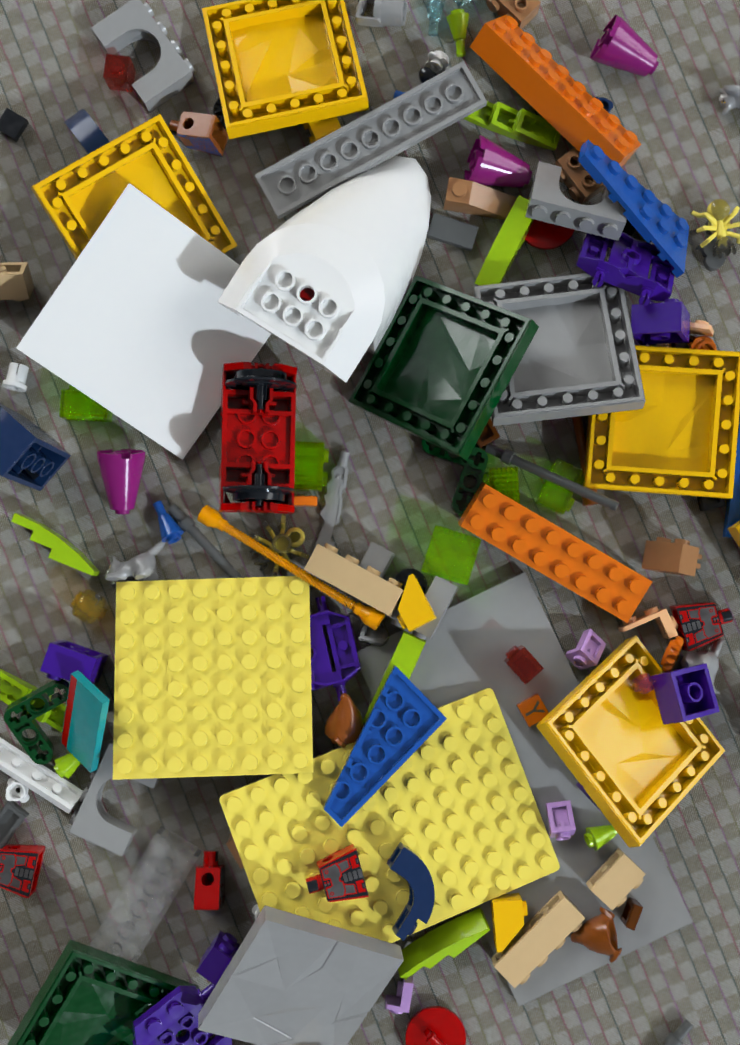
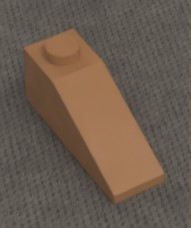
M449 177L443 210L506 220L517 197L474 181Z

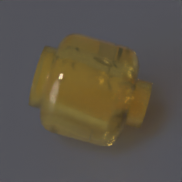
M86 589L83 592L79 590L70 604L72 608L71 613L86 624H92L95 620L100 622L108 610L104 608L106 599L91 589Z

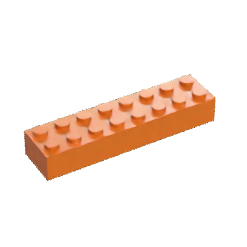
M504 15L484 24L470 45V48L579 152L581 145L589 140L594 145L599 146L611 160L617 161L621 167L624 166L642 145L638 141L637 136L632 131L626 130L621 125L617 116L607 112L603 108V103L599 99L592 97L581 82L575 81L564 66L558 65L552 59L549 51L538 46L535 43L534 37L524 32L513 17Z
M483 482L458 522L464 529L626 623L630 620L653 582Z

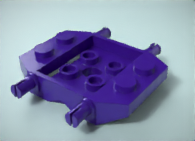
M622 232L619 241L589 233L586 234L576 265L591 277H594L592 281L594 286L597 283V287H601L604 281L640 296L639 303L640 305L643 303V306H647L650 300L664 301L669 299L672 294L675 275L671 271L674 267L667 259L662 261L657 255L658 250L654 244L636 240ZM609 247L611 248V251L607 262L604 261V259L606 256L607 248Z
M321 596L320 598H315L318 612L310 615L311 648L313 649V656L311 658L312 691L333 686L336 688L339 702L341 692L346 693V683L361 670L350 618L329 611L325 596ZM323 625H326L336 668L335 672L332 671Z
M211 983L202 991L197 989L196 986L179 985L133 1021V1045L205 1044L213 1034L198 1030V1014L215 988V985ZM180 1030H188L184 1036L176 1037ZM216 1035L205 1045H232V1038Z

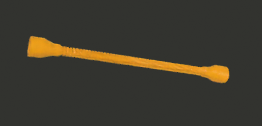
M205 505L197 517V521L228 533L243 542V544L256 550V552L261 553L264 557L274 561L277 565L279 564L282 568L287 569L290 573L292 572L295 576L300 577L303 581L305 580L308 584L313 585L316 589L318 588L321 592L326 593L329 597L331 596L337 602L339 601L342 605L347 606L350 610L352 609L353 613L359 616L362 622L371 629L376 630L385 616L383 612L373 607L365 606L360 602L356 603V601L350 600L343 593L337 592L335 588L329 587L327 583L318 578L316 579L314 575L305 570L303 571L301 567H298L293 562L288 561V559L283 558L280 554L275 553V551L270 550L267 546L262 545V543L257 542V540L252 539L249 535L247 536V534L229 524L211 506Z

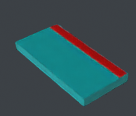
M77 670L71 673L61 744L91 773L98 769L110 699Z

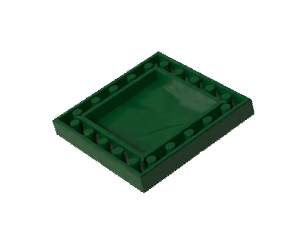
M416 275L348 402L467 461L539 326L528 317Z
M70 939L8 1045H133L134 1020L179 985L196 986L197 989H199V986ZM182 1030L176 1034V1037H179Z

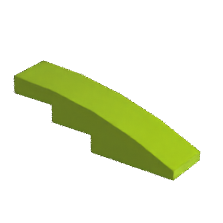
M487 101L485 107L463 118L503 136L553 151L556 150L561 135L544 118L523 108L518 111L499 101L495 104Z
M520 195L517 197L484 261L475 284L481 286L502 283L534 219L525 217L529 199Z
M14 513L11 522L33 530L30 537L31 541L51 548L48 558L89 575L99 576L100 571L66 538L32 518Z
M406 631L403 632L364 716L363 723H366L394 665L410 679L426 640L420 639Z
M0 669V700L7 705L38 689L28 682ZM34 698L30 702L35 708H41L45 704L40 698ZM62 703L35 719L41 723L46 722L62 733L66 704Z
M478 908L433 929L402 949L404 961L398 968L399 976L407 980L423 966L431 969L448 955L455 958L489 932L491 929L483 910Z

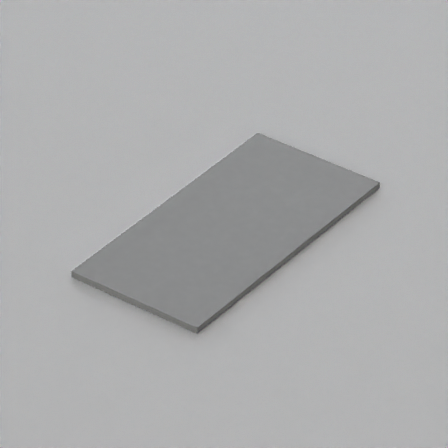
M522 572L449 607L432 639L426 637V643L409 680L436 708L483 689H493L548 836L550 828L546 803L571 801L576 827L574 835L570 839L557 841L556 837L550 838L560 865L559 870L506 893H519L522 901L526 900L528 916H524V925L560 890L582 912L585 917L583 924L601 914L600 907L607 909L615 915L613 920L617 932L618 949L622 948L618 958L692 923L693 920L652 835L639 847L629 848L619 834H616L613 839L597 851L587 846L584 840L586 827L611 825V823L577 787L578 780L536 727L538 723L529 727L516 706L537 693L548 712H550L579 685L526 573ZM408 628L390 635L387 644L384 646L369 645L357 651L361 665L360 671L373 697L403 632L406 631L412 634ZM618 848L646 874L643 877L642 884L627 894V899L629 897L636 899L643 907L635 931L626 928L620 919L627 899L620 907H615L612 911L586 885V882ZM489 900L473 907V910L480 908L484 912L491 929L485 936L495 955L497 951L494 945L491 902ZM571 932L565 938L566 941L563 946L558 950L554 949L548 955L547 961L530 973L529 979L524 984H519L516 988L509 982L508 984L518 1006H521L610 963V956L593 952L584 945L572 942L571 934L573 932Z

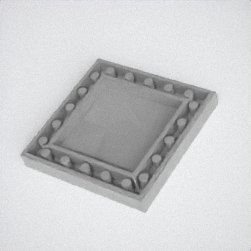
M587 273L474 286L475 298L528 317L539 326L491 415L493 426L643 409L646 400L623 289L604 281L601 287H597V283L594 286L592 283L594 277Z
M265 905L198 1014V1030L255 1045H347L404 961L401 946Z

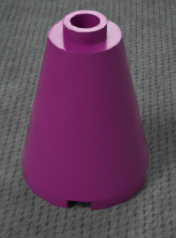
M614 15L605 26L601 39L598 38L590 58L594 62L642 77L647 76V74L652 75L659 64L657 61L658 55L622 17Z
M481 135L479 139L475 140L467 159L469 171H464V180L474 181L485 186L522 188L525 184L528 185L532 177L529 164Z
M113 449L97 451V460L109 507L111 510H115V514H129L130 510L135 508L146 458L145 451L121 449V451H113Z

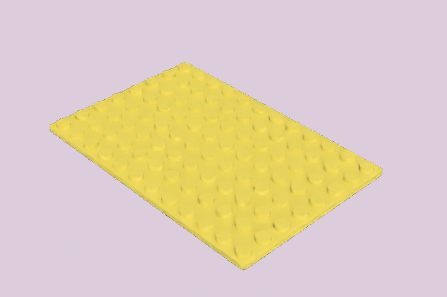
M486 688L438 707L437 709L447 719L343 827L323 807L356 742L347 744L345 748L339 747L313 758V773L272 774L221 795L219 801L260 912L266 905L389 943L396 942L400 938L395 935L392 927L408 903L410 890L407 880L391 870L387 862L400 842L413 850L426 865L431 874L435 891L434 906L427 924L417 919V927L413 934L558 871L560 868L558 859L493 689ZM354 844L369 897L327 902L324 890L309 894L305 879L319 875L317 862Z

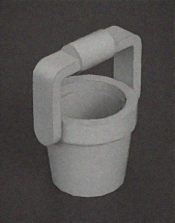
M361 0L358 2L355 10L356 24L379 28L384 26H404L407 16L406 0ZM367 3L374 4L373 17L364 16Z

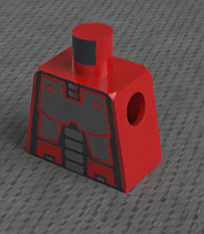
M713 602L670 606L672 616L678 625V629H676L678 636L684 639L682 650L692 651L724 635L722 624L733 621L729 608L717 611L716 605Z
M7 844L0 849V888L29 898L37 888L46 846Z
M354 844L317 862L319 875L305 879L309 894L324 890L327 902L369 897Z
M204 851L203 865L196 867L194 910H219L225 904V865H218L219 851ZM207 873L213 875V882L208 880Z

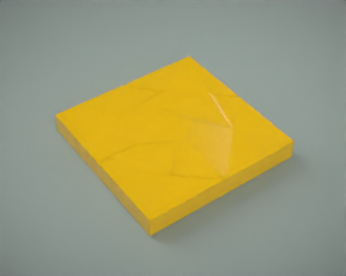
M239 0L201 8L229 139L369 110L368 96L344 0Z
M161 114L31 187V190L76 260L129 183L224 254L238 246Z
M635 345L646 400L644 407L638 410L588 415L583 486L589 489L733 499L740 413V352Z
M636 635L624 640L536 725L629 848L641 846L725 752L724 748L700 717L685 722L663 725L651 676L664 673V671H662V668Z

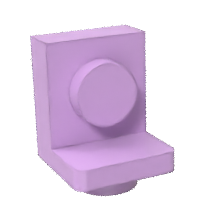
M590 628L583 631L576 648L567 651L565 656L580 670L590 668L598 664L606 643Z
M571 801L546 803L550 838L556 837L557 841L570 839L576 831Z
M413 975L407 980L398 981L396 996H385V1009L394 1014L409 1013L414 985Z

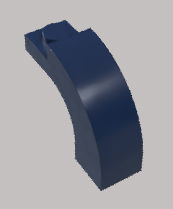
M81 109L64 122L88 154L109 143L106 136L84 109Z
M400 842L388 860L387 865L391 870L405 878L409 885L410 895L408 903L392 927L395 935L404 941L407 935L411 936L415 931L417 919L427 924L434 906L435 891L431 874L426 865L413 850Z

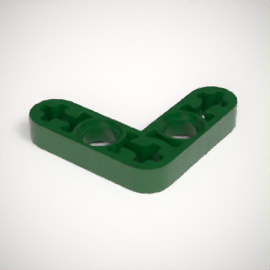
M422 440V450L426 454L463 467L451 502L452 510L458 515H463L466 508L460 511L458 510L459 505L456 504V500L460 501L464 494L459 493V489L467 493H473V496L475 495L488 463L487 453L480 448H473L470 456H476L479 453L481 454L480 458L483 460V463L475 466L473 465L474 460L468 458L466 463L462 462L460 457L456 459L451 458L446 450H444V455L439 454L441 449L436 447L431 451L428 449L429 445L426 444V441ZM472 475L476 479L474 488L469 489L464 486L463 479L465 476ZM467 495L465 503L469 504L473 496Z
M61 679V681L53 680L7 706L4 713L6 725L30 758L37 764L44 765L52 760L54 746L35 718L67 701L69 683L64 679ZM56 687L59 690L64 688L62 695L59 692L54 694ZM34 698H40L45 704L41 708H35L30 702ZM13 711L16 714L21 712L19 719L16 716L11 717ZM26 729H32L36 732V736L34 738H25L22 732ZM38 746L40 747V749H41L42 751L47 750V754H46V755H44L43 753L38 754V749H39Z

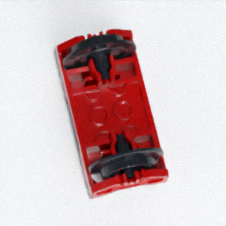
M251 362L225 363L223 365L219 512L293 514L295 512L297 367L278 363L269 366L270 363L264 365L257 362L254 363V366ZM226 492L233 494V501L239 503H230Z

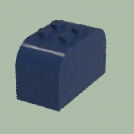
M0 404V475L41 491L71 455L29 419ZM27 468L31 473L36 472L39 476L33 480L25 469Z

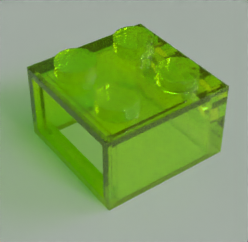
M434 525L420 571L462 585H468L482 539Z

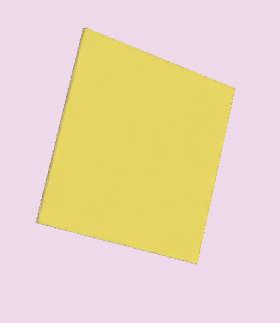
M297 576L116 582L113 780L313 773L310 584Z

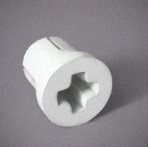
M11 362L6 380H3L2 386L9 390L26 392L27 386L25 383L29 367L20 364L18 367L19 363Z

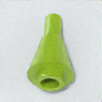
M455 9L450 12L451 14L446 19L456 44V56L463 57L466 56L465 40L469 13H466L464 9Z
M71 753L55 759L56 765L53 768L61 778L65 776L69 779L81 763Z
M612 825L586 827L584 840L589 848L597 851L613 839L618 832Z

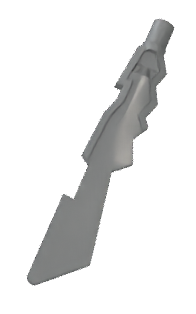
M340 452L337 466L331 471L332 479L326 485L327 494L324 495L326 505L320 512L325 522L313 551L317 544L323 547L325 543L332 546L335 545V542L331 541L334 525L340 521L343 503L342 491L343 488L346 489L348 477L347 463L350 455L348 452Z

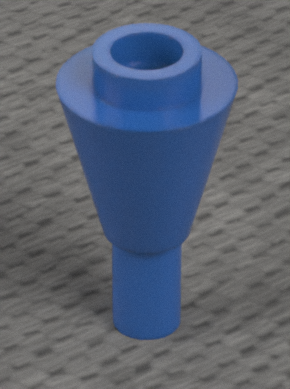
M162 501L155 502L153 507L158 515L162 542H168V544L178 542L184 531L166 512Z

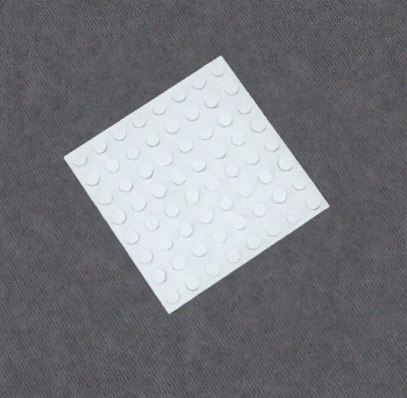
M129 183L16 348L183 460L221 406L223 365L225 363L252 362L271 333L241 314L239 316L218 303L219 298L240 265Z

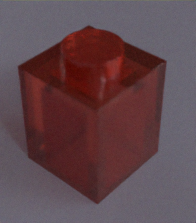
M106 54L103 78L109 89L133 92L131 84L134 83L136 69L129 56Z
M522 645L519 647L513 646L505 654L507 658L504 662L525 685L544 669Z

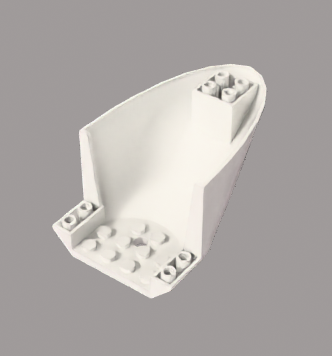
M393 156L372 169L332 188L256 244L243 260L219 298L218 303L239 316L241 314L324 366L326 371L347 383L366 351L374 354L412 283L422 256L429 228L431 194L426 173L416 159ZM304 288H311L315 292L314 297L309 301H304L300 298V292Z

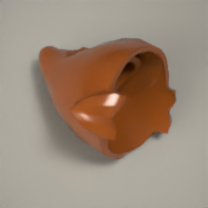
M342 693L339 704L326 721L324 732L333 744L345 748L347 744L357 741L364 723L361 713L351 697L346 693Z
M600 907L601 914L589 919L578 931L572 933L571 941L584 945L593 952L610 956L609 961L612 963L622 951V948L618 949L617 932L613 920L615 915L607 909Z

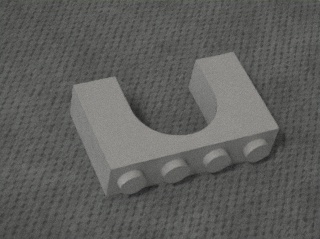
M130 0L91 27L109 57H112L129 44L141 40L152 42L161 49L160 60L156 67L131 84L140 101L148 112L151 113L194 83L195 80L192 72L195 70L187 58L182 59L179 54L181 50L174 40L169 41L166 36L168 32L161 21L156 22L152 17L154 12L147 2L143 4L141 0Z
M539 161L533 178L525 217L619 241L627 220L622 214L625 209L618 201L615 203L611 201L608 197L609 192L606 186L600 203L595 205L575 203L566 198L559 188L562 167Z
M371 542L359 566L367 569L368 565L381 572L379 577L383 579L395 554ZM435 576L425 596L437 619L412 632L414 636L424 640L426 637L432 639L458 590L457 586ZM350 595V600L352 599L353 601H356V603H364L361 600ZM396 609L390 623L403 629L397 619L400 613Z
M112 740L109 744L106 743L100 753V757H103L98 769L90 775L92 783L89 788L86 787L80 797L79 801L82 802L79 810L74 811L69 821L72 824L69 833L123 856L127 852L137 828L112 817L106 811L102 802L103 788L106 782L113 778ZM160 778L132 780L153 789L158 784Z

